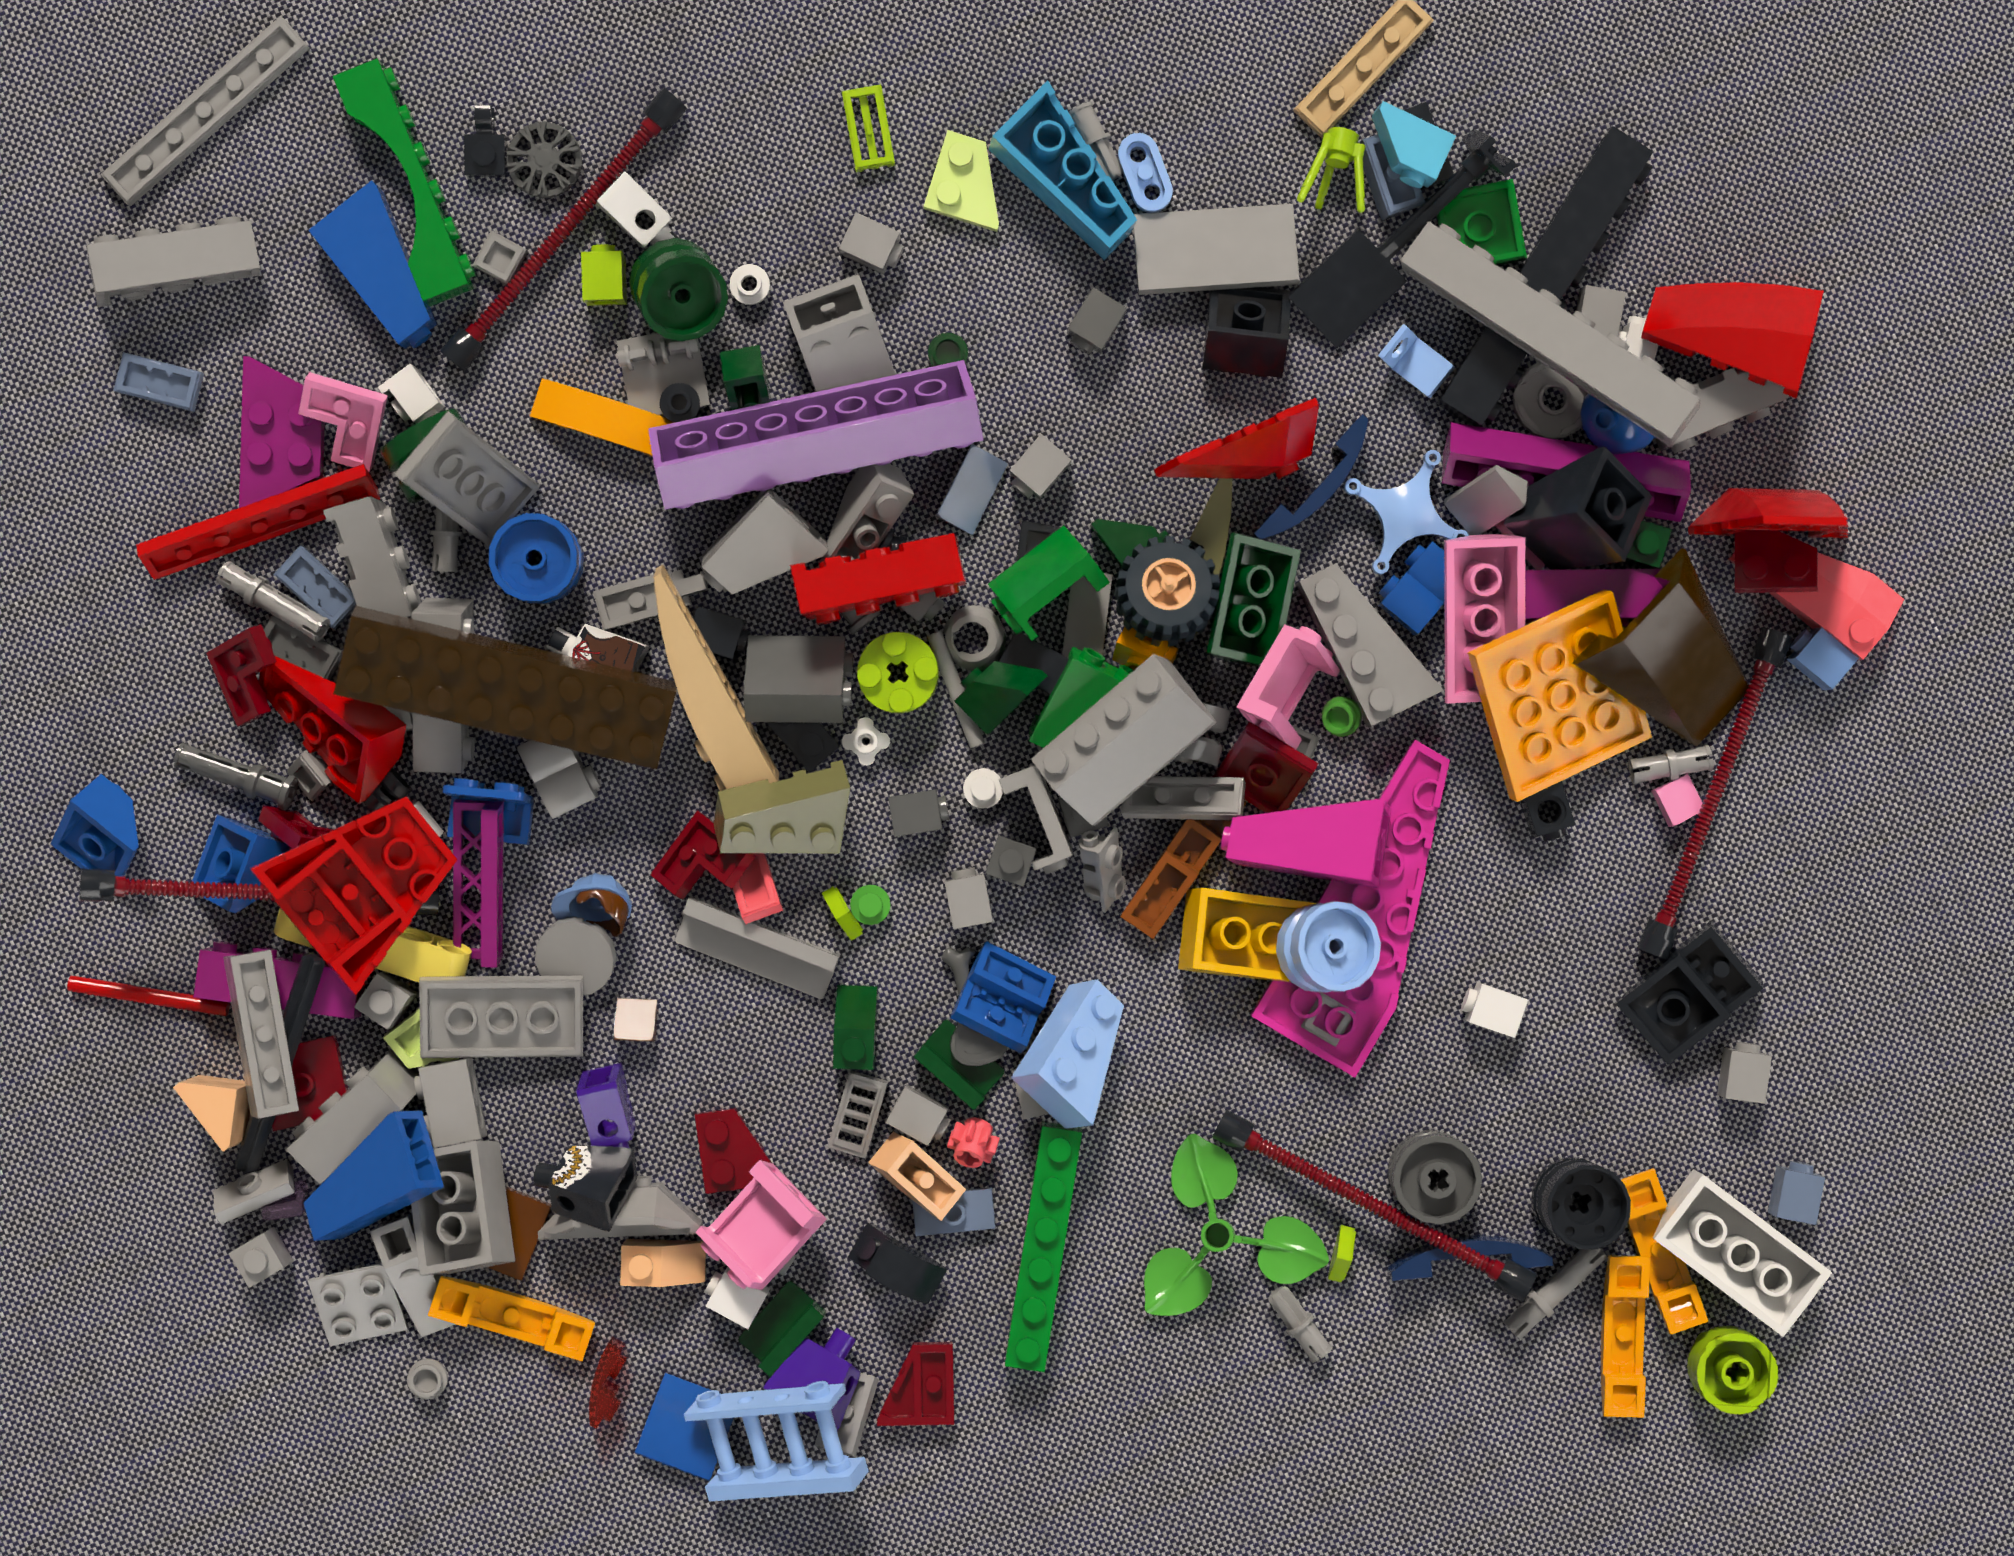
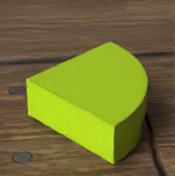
M832 886L822 892L836 921L849 939L852 941L862 935L863 929L860 923L849 910L844 897L837 887Z
M1344 1225L1340 1226L1332 1254L1328 1280L1342 1283V1280L1345 1279L1353 1259L1356 1236L1355 1228Z

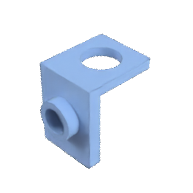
M1405 324L1400 327L1378 355L1392 370L1428 398L1433 396L1455 368L1452 363L1420 340ZM1403 340L1400 347L1393 353L1395 347Z

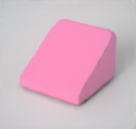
M1684 774L1676 780L1651 790L1668 827H1674L1700 813V809H1703L1701 807L1703 803L1689 774Z

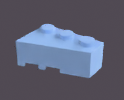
M1097 979L1068 986L1011 1077L1065 1129L1092 1126L1094 1124L1124 1007Z

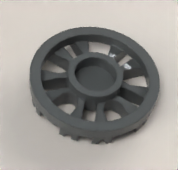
M546 121L535 122L520 129L508 145L507 168L512 180L525 193L538 198L556 197L568 191L577 181L582 169V152L575 137L564 127ZM546 129L558 132L555 140L551 143L545 141ZM538 130L541 143L535 144L531 133ZM523 138H526L531 144V148L528 151H522L517 148ZM567 138L570 143L557 151L555 147ZM575 152V165L561 162V157L564 154ZM514 156L527 157L528 162H514ZM560 167L571 173L568 180L557 173ZM523 168H530V176L522 182L516 172ZM536 174L541 176L538 190L532 188ZM554 175L560 187L547 190L546 179Z

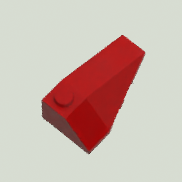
M1314 398L1298 404L1256 425L1253 423L1223 439H1216L1181 454L1153 469L1156 477L1261 479L1274 473L1277 479L1286 477L1300 470L1297 462L1312 455L1319 410L1318 401Z
M275 656L277 662L261 670L259 675V683L264 689L268 701L286 723L294 722L305 737L302 744L308 752L317 751L328 765L324 772L329 779L357 803L365 802L401 757L406 724L382 705L334 695L336 683Z

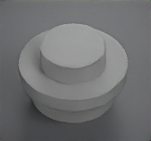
M434 1359L419 1360L410 1368L407 1375V1384L410 1391L416 1397L425 1400L438 1397L445 1390L448 1383V1374L445 1367Z

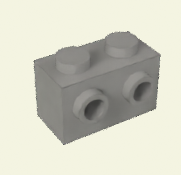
M460 1058L418 1068L419 1076L414 1078L415 1090L418 1099H424L427 1115L424 1116L429 1137L432 1139L433 1148L485 1137L487 1130L473 1058Z

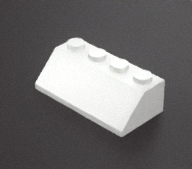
M1694 1169L1669 1200L1668 1207H1666L1653 1236L1654 1240L1782 1337L1786 1335L1832 1274L1825 1266L1706 1176Z

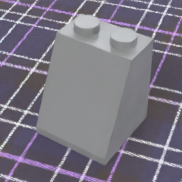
M772 489L760 491L702 554V570L704 572L702 576L717 591L721 592L725 588L733 595L791 570L790 565L806 564L824 556L829 549L826 538Z

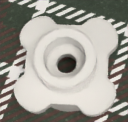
M864 717L858 720L857 728L851 734L843 736L842 745L844 749L852 750L858 756L859 762L862 765H871L875 761V755L881 749L888 748L890 737L886 733H880L874 727L872 719ZM863 738H869V745L862 743Z

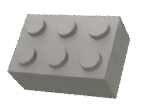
M475 1140L433 1149L444 1187L411 1204L420 1276L447 1275L515 1262L499 1141Z

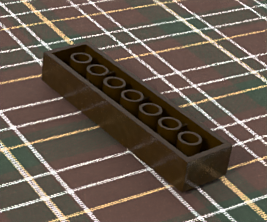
M355 606L348 627L334 695L657 769L676 695L675 681Z

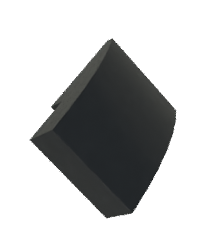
M1711 920L1669 954L1668 960L1663 959L1616 1002V1005L1666 1064L1669 1065L1732 1017L1733 1011L1763 989V980Z

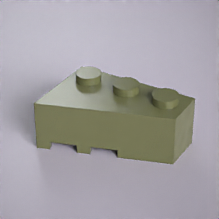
M843 760L831 762V768L806 774L805 769L793 772L794 777L769 783L768 779L718 791L713 825L720 853L840 854L851 788Z

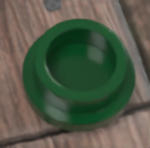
M939 334L929 345V361L932 366L964 360L966 363L968 358L967 345L957 334Z

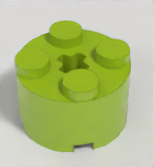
M891 632L877 637L864 649L858 663L857 678L863 694L873 705L886 712L901 714L917 710L931 699L938 685L939 667L934 653L923 640L909 633ZM902 663L907 664L908 667L905 670V673L909 676L907 681L897 680L894 684L891 683L889 679L892 674L888 670L892 664L895 666H900Z
M1719 1326L1702 1332L1696 1338L1688 1356L1687 1369L1693 1387L1706 1401L1725 1413H1750L1759 1408L1758 1406L1767 1398H1770L1776 1389L1778 1366L1774 1356L1761 1340L1740 1327ZM1735 1362L1739 1365V1370H1733L1730 1377L1726 1374V1369L1730 1368L1732 1363Z

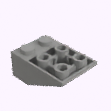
M859 274L783 302L816 392L896 375Z

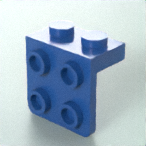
M454 778L453 786L443 785V794L451 796L447 837L453 838V802L455 799L504 801L503 842L529 845L534 797L524 793V787H519L517 784L495 782L494 790L484 789V783H479L477 780ZM463 810V824L475 836L481 832V811Z

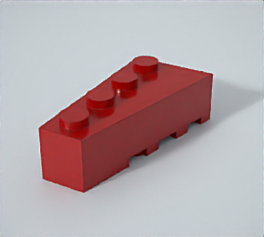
M954 533L906 542L899 544V549L891 551L890 547L865 550L858 554L859 559L851 560L850 556L841 557V555L825 558L824 561L819 563V568L806 570L805 563L790 565L800 613L809 620L816 619L817 625L841 620L840 613L856 610L857 616L880 611L879 604L895 601L896 607L920 602L919 595L935 592L936 598L960 593L958 586L966 585L967 582L957 537Z

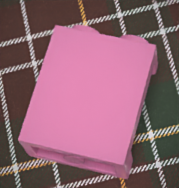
M1284 624L1238 703L1237 708L1248 722L1253 723L1294 749H1297L1302 739L1289 723V718L1317 671L1337 677L1340 669L1332 659L1333 653L1321 643L1322 637L1318 633L1304 626L1297 630Z
M759 1160L749 1171L754 1177L709 1227L700 1226L696 1231V1234L703 1240L701 1244L702 1249L714 1260L719 1261L721 1259L730 1268L727 1272L730 1279L742 1289L748 1287L763 1290L827 1220L774 1164Z

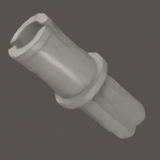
M1092 102L1083 103L1070 110L1069 114L1085 143L1089 144L1096 154V160L1103 171L1113 181L1123 174V170L1109 142L1111 135L1108 132L1105 133L1092 107Z
M437 507L435 530H430V534L433 535L431 571L458 572V543L462 532H457L458 523Z
M1286 1286L1280 1287L1270 1294L1268 1300L1288 1327L1286 1333L1289 1336L1293 1335L1312 1363L1319 1360L1318 1355L1321 1359L1324 1358L1333 1347L1327 1342L1312 1321L1314 1319L1313 1314L1306 1313Z

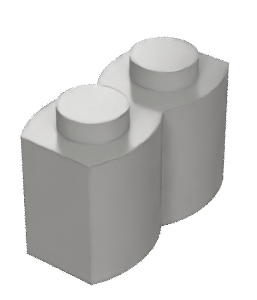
M532 740L517 746L524 765L534 781L552 819L599 797L596 789L601 787L600 781L591 765L584 767L578 755L579 751Z

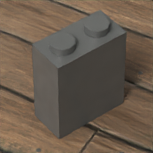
M748 635L744 682L745 722L843 723L844 706L851 707L852 683L845 682V677H853V653H846L845 636Z

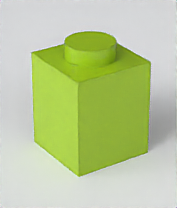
M608 244L591 246V252H581L582 301L587 306L627 305L626 256L623 252L615 251V245Z

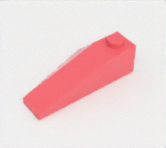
M1734 552V553L1732 554V556L1728 559V560H1730L1734 565H1735V552ZM1819 552L1818 592L1769 593L1812 629L1822 627L1857 656L1858 660H1864L1888 631L1904 601L1899 594L1873 573Z

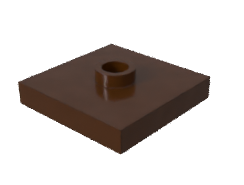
M505 1186L515 1262L489 1266L487 1268L522 1281L539 1241L538 1231L545 1225L552 1207L550 1203Z

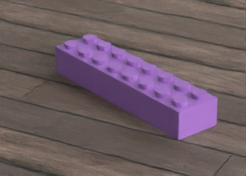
M964 360L648 428L654 469L665 510L671 508L684 509L693 506L695 503L712 499L726 500L735 494L753 490L767 491L776 485L790 482H808L814 477L831 473L845 474L851 472L854 468L872 464L886 465L895 459L909 456L923 457L931 454L933 451L950 447L964 448L970 446L973 442L984 440L977 400Z

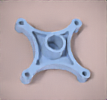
M1430 450L1425 453L1423 464L1418 473L1409 482L1399 487L1373 489L1362 485L1356 478H1350L1344 483L1345 493L1356 495L1365 500L1374 509L1381 522L1383 543L1378 558L1372 563V570L1375 574L1381 575L1387 572L1389 561L1394 552L1410 539L1425 535L1439 536L1448 540L1457 538L1458 535L1462 537L1469 536L1465 530H1456L1447 525L1437 514L1432 504L1429 489L1430 477L1434 467L1441 460V455L1437 450ZM1430 455L1435 457L1434 462L1429 460ZM1350 483L1355 485V490L1349 488ZM1378 563L1383 564L1384 567L1382 570L1378 569Z

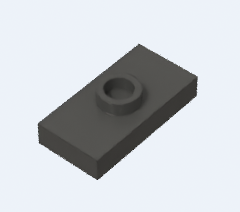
M272 615L264 628V632L272 644L274 655L327 680H331L341 661L343 651L323 639L318 642L312 640L303 632Z

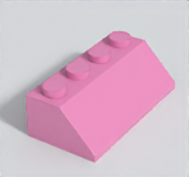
M1513 534L1470 535L1444 540L1445 703L1481 702L1467 652L1525 626L1524 537Z

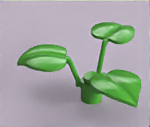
M1190 1134L1183 1141L1174 1158L1171 1182L1176 1197L1183 1205L1194 1208L1205 1202L1207 1203L1210 1221L1204 1225L1201 1231V1240L1204 1246L1193 1260L1187 1251L1180 1248L1163 1249L1151 1258L1144 1276L1145 1311L1152 1315L1173 1316L1186 1313L1201 1305L1211 1291L1212 1277L1207 1270L1198 1265L1210 1250L1221 1252L1230 1248L1233 1243L1262 1247L1257 1257L1259 1268L1268 1279L1279 1284H1293L1302 1281L1315 1271L1325 1267L1329 1262V1256L1322 1240L1314 1230L1294 1217L1279 1216L1270 1219L1264 1227V1239L1235 1235V1230L1231 1223L1217 1218L1213 1199H1225L1235 1189L1238 1180L1236 1164L1232 1157L1221 1147L1196 1134Z

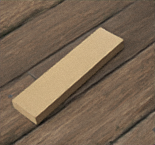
M1397 0L1293 111L1314 132L1323 138L1324 133H1327L1329 128L1334 127L1433 23L1434 19L1414 0Z

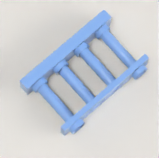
M819 1381L806 1387L720 1394L719 1391L711 1390L698 1395L696 1401L684 1413L685 1421L706 1420L720 1466L717 1473L705 1486L708 1500L723 1501L854 1491L869 1471L865 1457L849 1458L843 1454L831 1409L846 1392L844 1383L828 1385L825 1381ZM815 1412L828 1460L812 1461L811 1458H807L795 1413ZM778 1414L791 1459L790 1463L776 1464L775 1461L771 1460L759 1415ZM742 1417L755 1465L740 1466L739 1463H735L723 1418Z

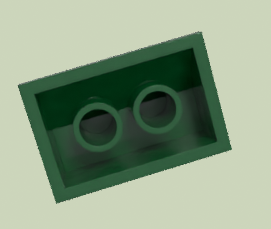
M1231 533L1206 653L1235 663L1254 667L1261 666L1281 629L1287 622L1301 550L1238 533Z

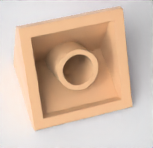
M197 1075L181 1081L173 1087L223 1152L243 1141L251 1115L245 1081Z

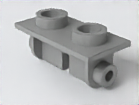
M1113 828L1107 837L1100 836L1095 831H1086L1079 840L1081 862L1085 863L1082 868L1084 892L1091 900H1101L1103 913L1107 912L1115 899H1119L1122 896L1126 885V879L1122 876L1121 859L1123 850L1119 846L1117 828Z

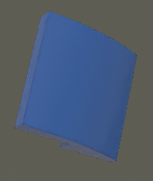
M985 941L967 976L950 1018L1021 1054L1028 1046L1039 1014L1045 1009L1056 976Z
M665 1373L635 1454L710 1481L718 1460L706 1420L685 1421L684 1413L696 1401L698 1395L711 1390ZM723 1418L727 1435L734 1418Z

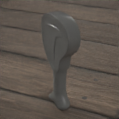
M969 947L960 952L953 948H947L941 957L942 961L949 965L954 973L958 994H960L970 972V960L976 953L974 949ZM958 1023L951 1035L949 1044L954 1060L961 1065L969 1067L995 1062L1003 1057L1007 1050L1006 1046L961 1023Z

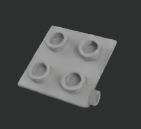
M655 333L617 341V357L619 366L622 367L629 405L661 415L663 414L660 409L661 394L668 386L674 383H685L693 387L699 395L700 407L710 405L698 338L677 341L666 339L660 334ZM676 396L672 401V406L676 410H682L687 405V399L684 396Z
M379 1260L378 1264L363 1268L361 1265H356L353 1270L346 1267L343 1269V1272L331 1274L323 1272L320 1273L319 1277L308 1279L329 1346L408 1330L397 1292L387 1276L381 1260Z

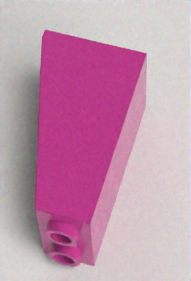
M1372 799L1232 817L1231 827L1225 826L1221 850L1227 851L1226 858L1238 866L1379 888L1392 809L1385 800Z

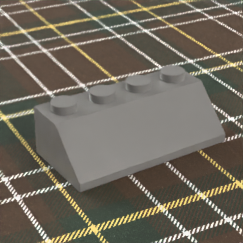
M1153 654L1031 760L1053 790L1086 821L1095 826L1215 725L1217 721L1171 661Z

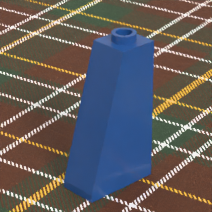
M371 180L310 228L309 232L395 341L404 349H407L410 345L413 348H417L432 336L430 330L437 324L430 307L421 298L408 265L410 256L385 194Z
M394 1111L388 1114L304 1202L314 1241L343 1239L444 1187L422 1111Z

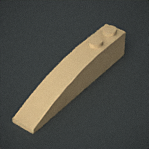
M664 565L657 567L653 578L659 623L668 663L680 700L698 740L694 741L696 749L705 763L711 761L718 773L714 775L717 787L722 791L768 779L769 783L779 781L777 767L753 724L745 722L744 708Z

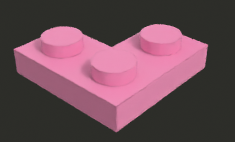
M309 372L304 381L298 414L337 425L331 456L332 462L350 467L364 464L368 472H370L374 465L388 395Z

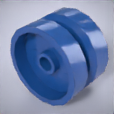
M525 513L509 519L496 531L489 546V567L495 582L508 595L530 604H550L565 598L577 586L583 573L584 553L578 537L565 524L544 514ZM534 551L542 555L540 564L536 566L530 565L534 560L532 555Z

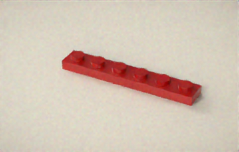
M362 464L136 544L137 554L151 577L156 580L325 520L326 517L323 512L325 509L369 496L380 500L379 491L366 466Z

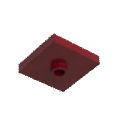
M1248 722L1215 771L1213 777L1244 778L1246 783L1244 800L1265 813L1287 811L1315 772L1319 763L1253 723Z
M336 1034L299 1043L291 1067L299 1111L276 1115L272 1125L273 1131L299 1126L309 1116L315 1121L323 1114L319 1107L333 1093L337 1091L342 1096L348 1090Z

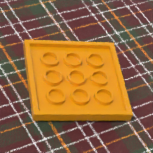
M1603 589L1467 652L1508 796L1516 802L1652 738L1644 710L1638 709L1622 695L1609 689L1597 681V678L1572 664L1599 634L1616 639L1623 631L1612 591Z

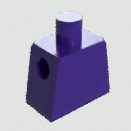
M622 1063L582 1071L576 1093L591 1146L630 1148L628 1141L633 1139L636 1124Z
M835 1328L824 1347L805 1338L770 1377L763 1388L771 1390L806 1387L819 1381H825L828 1385L844 1383L846 1392L831 1409L838 1431L861 1374L857 1368L845 1360L856 1339L838 1328ZM814 1411L801 1412L817 1422Z

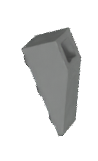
M872 464L858 469L846 488L827 540L829 550L821 557L820 562L824 561L825 558L840 555L841 557L850 556L851 560L859 559L858 554L865 550L879 547L914 496L901 468L891 464Z
M412 1212L379 1224L372 1229L370 1234L383 1268L421 1338L456 1325L428 1316L433 1296L442 1275L420 1276Z

